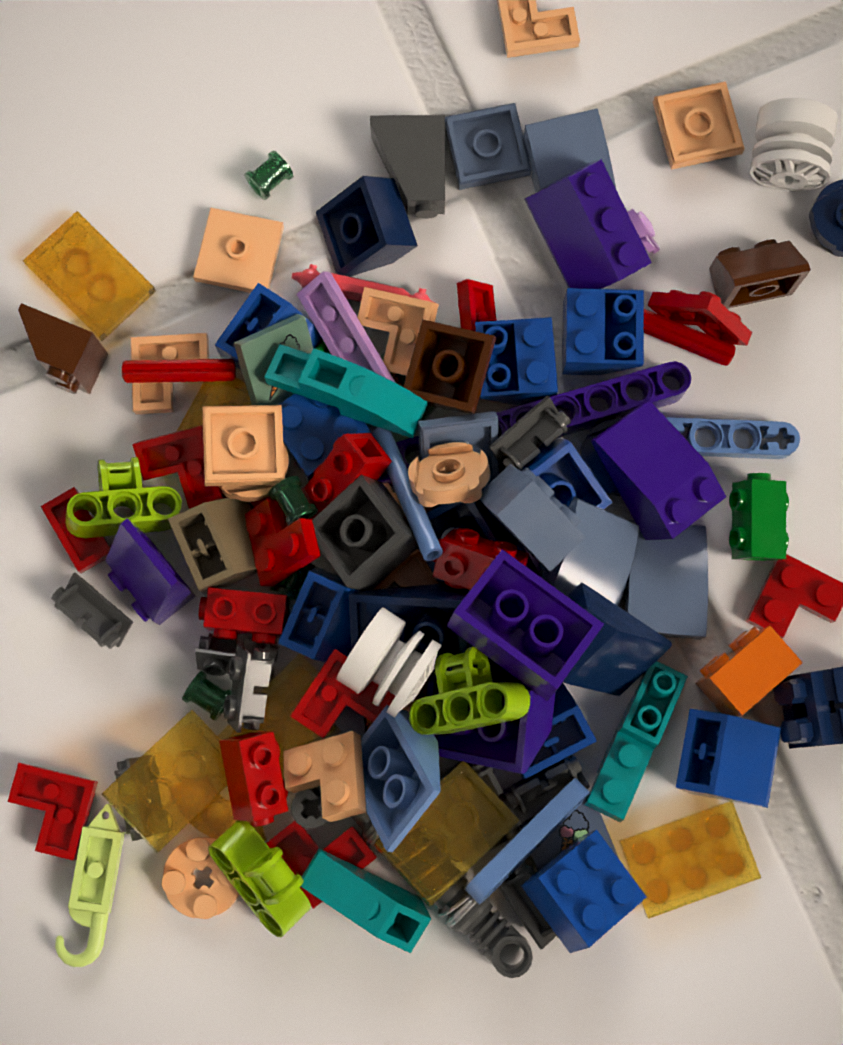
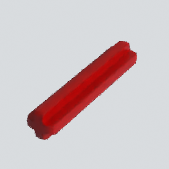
M644 309V333L721 365L728 366L731 363L736 351L734 345Z
M233 359L126 360L122 363V378L126 383L234 381L236 378V363Z

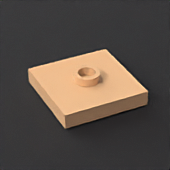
M726 81L654 97L653 106L671 170L743 153L745 148Z
M210 208L193 276L194 280L249 293L253 291L258 283L269 289L284 230L283 222Z
M282 405L202 407L205 486L274 485L285 483Z

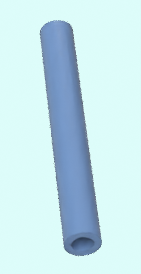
M378 427L372 432V435L392 460L386 471L424 560L433 561L442 555L443 550L424 507L419 503L418 497L412 492L407 467L391 431Z

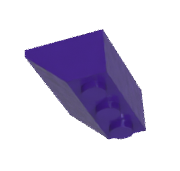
M602 159L588 163L524 198L568 288L602 289L652 263Z
M502 549L453 612L447 627L548 701L601 630L604 623Z
M430 675L428 678L426 697L439 694L435 675ZM492 679V682H507V681H501V680ZM522 684L530 695V707L524 717L451 734H434L438 741L439 756L525 774L552 730L556 691L546 701L528 686ZM503 695V697H502V705H503V708H504V705H505L504 695Z

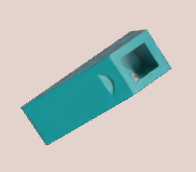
M321 849L317 850L302 875L304 879L301 885L302 888L376 938L409 953L412 952L431 921V917L420 896Z

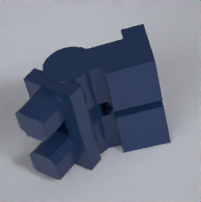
M843 667L787 676L773 689L774 699L779 705H782L785 720L780 726L781 740L789 744V749L843 744Z

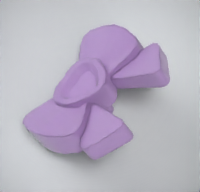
M634 209L628 211L627 213L646 250L649 253L653 252V254L658 252L660 248L653 239L655 232L649 219L641 211L638 213Z

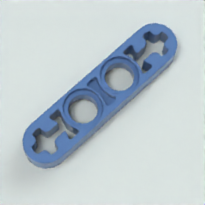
M667 417L669 422L681 434L685 431L684 427L689 428L686 440L701 456L784 459L795 452L800 443L798 430L787 422ZM700 428L711 430L715 436L714 445L711 447H701L695 441V431ZM740 429L748 431L753 438L752 446L747 449L737 447L733 442V433ZM760 430L764 431L763 438L772 439L779 432H783V438L789 439L790 443L784 446L782 450L779 449V443L766 442L763 445V450L759 449L762 440Z
M576 778L569 782L470 881L465 888L466 892L479 905L483 903L581 805L590 794V791Z

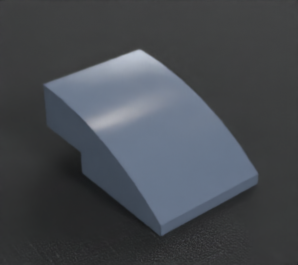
M598 108L525 125L523 139L532 168L531 178L535 192L584 165L602 159L616 188Z
M574 497L569 509L581 520L576 527L586 538L552 571H548L539 563L538 567L543 571L541 578L566 596L583 582L619 606L634 559L639 525Z
M690 525L674 539L645 540L639 529L632 567L623 592V596H625L624 610L664 637L696 640L706 637L708 612L706 526Z

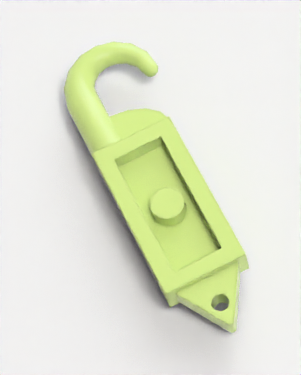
M106 804L89 826L82 827L68 908L69 914L74 921L90 928L88 943L84 952L75 955L66 950L64 938L61 935L56 937L55 942L58 957L65 964L72 967H84L93 963L99 957L104 945L125 832H121L111 804ZM105 812L109 813L108 819L104 818Z

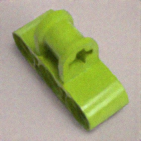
M131 457L130 461L106 463L104 459L98 460L99 491L76 494L67 504L65 524L68 531L79 538L115 536L117 534L120 524L127 519L121 518L114 513V509L120 506L131 509L134 515L128 519L144 533L169 530L171 525L168 518L180 514L182 499L179 493L171 487L143 488L138 457ZM158 503H164L171 508L172 513L161 515L154 510L153 506ZM84 509L90 511L94 518L86 522L80 521L74 516V513Z
M472 646L467 648L465 653L457 655L444 653L437 657L435 673L439 694L416 700L409 711V721L415 732L421 735L451 734L513 721L524 717L528 712L530 695L524 685L518 682H492L488 657ZM503 695H504V698H505L504 708H503V705H502V697H503Z
M237 820L208 847L209 854L264 927L276 937H283L311 909L307 896L300 888L304 882L302 876L299 874L295 875L282 859V850L279 847L269 848L259 833L248 822Z

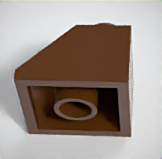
M775 239L759 242L754 248L741 251L739 247L725 249L718 253V256L715 257L709 268L715 293L720 297L721 303L727 309L792 295L811 271L807 260L790 240L777 243Z
M21 303L18 311L36 359L47 370L45 375L55 380V385L64 391L76 394L77 390H81L90 394L108 356L107 351L93 332Z
M422 319L404 388L427 401L429 406L475 414L496 337Z

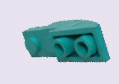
M280 344L264 376L268 385L338 407L340 415L410 438L414 437L418 428V421H421L427 407V401L397 383L355 363L314 348L311 354Z
M658 661L643 674L596 772L598 774L584 805L620 823L624 820L652 753L660 743L688 678L687 675Z

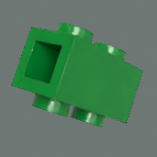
M769 473L747 474V480L732 483V491L729 496V505L732 510V529L729 534L732 560L773 561L786 559V550L789 544V537L786 532V511L789 506L786 481L771 480V474Z

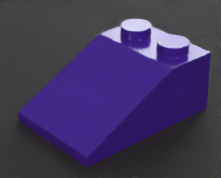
M650 400L639 405L591 440L636 524L639 525L645 540L674 539L726 498L709 463Z
M128 518L124 520L119 526L105 560L112 569L107 575L121 592L126 589L129 590L136 599L131 606L144 622L151 619L156 624L161 625L195 598L196 595L153 541Z

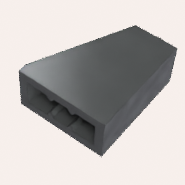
M445 115L370 116L371 139L390 178L395 179L407 213L415 214L417 217L424 219L434 218L438 214H445Z

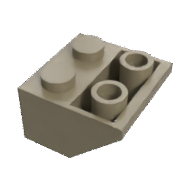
M224 498L202 503L168 518L196 586L205 596L207 595L208 587L222 589L257 573L245 514L251 510L249 502Z

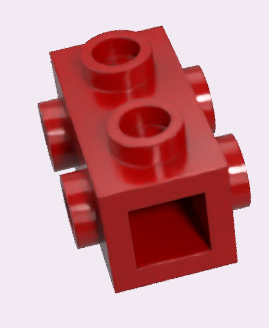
M371 433L343 434L334 442L333 450L325 461L314 470V476L305 487V491L314 502L316 509L321 512L361 474L378 480L392 460Z
M454 528L443 539H438L443 553L439 558L433 560V562H436L433 577L445 581V584L449 587L471 590L502 549L525 566L529 553L518 550L516 545L507 541L494 542L482 538L478 532L472 529Z
M208 587L207 597H201L198 618L199 620H204V628L213 631L214 638L236 640L238 633L252 635V642L275 644L276 637H281L288 621L290 599L287 595Z
M252 731L219 740L234 820L248 821L251 826L258 827L273 823L275 815L287 812L286 798L288 790L285 789V781L282 778L279 763L280 747L275 739L274 731Z

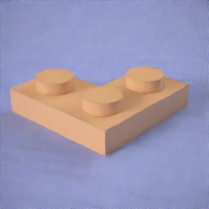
M497 0L507 58L579 47L580 37L574 7L538 12L536 0Z
M364 287L357 318L364 327L390 332L383 362L389 372L407 376L422 319L435 322L439 304Z
M207 333L131 337V360L209 359V337ZM173 382L132 383L133 412L136 415L174 412Z
M349 731L283 751L285 789L292 793H297L320 786L323 819L333 822L366 813L361 735L354 731Z

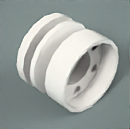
M782 98L761 106L757 115L755 129L757 143L752 150L753 160L749 171L752 179L760 185L782 191H809L826 185L831 175L830 164L833 160V154L830 148L834 144L838 122L836 111L826 104L804 98Z
M382 607L350 652L336 680L358 694L372 681L377 683L379 686L372 703L379 706L387 693H392L395 695V698L389 706L387 713L395 718L405 706L414 701L435 668L436 657L442 645L432 640L422 655L416 651V648L421 642L424 633L418 631L405 644L399 639L406 622Z

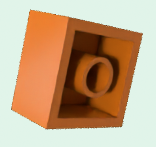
M754 626L749 631L741 633L728 645L733 650L728 655L724 652L719 657L715 656L699 670L703 677L695 684L722 714L737 717L743 716L803 662L771 626L759 631Z

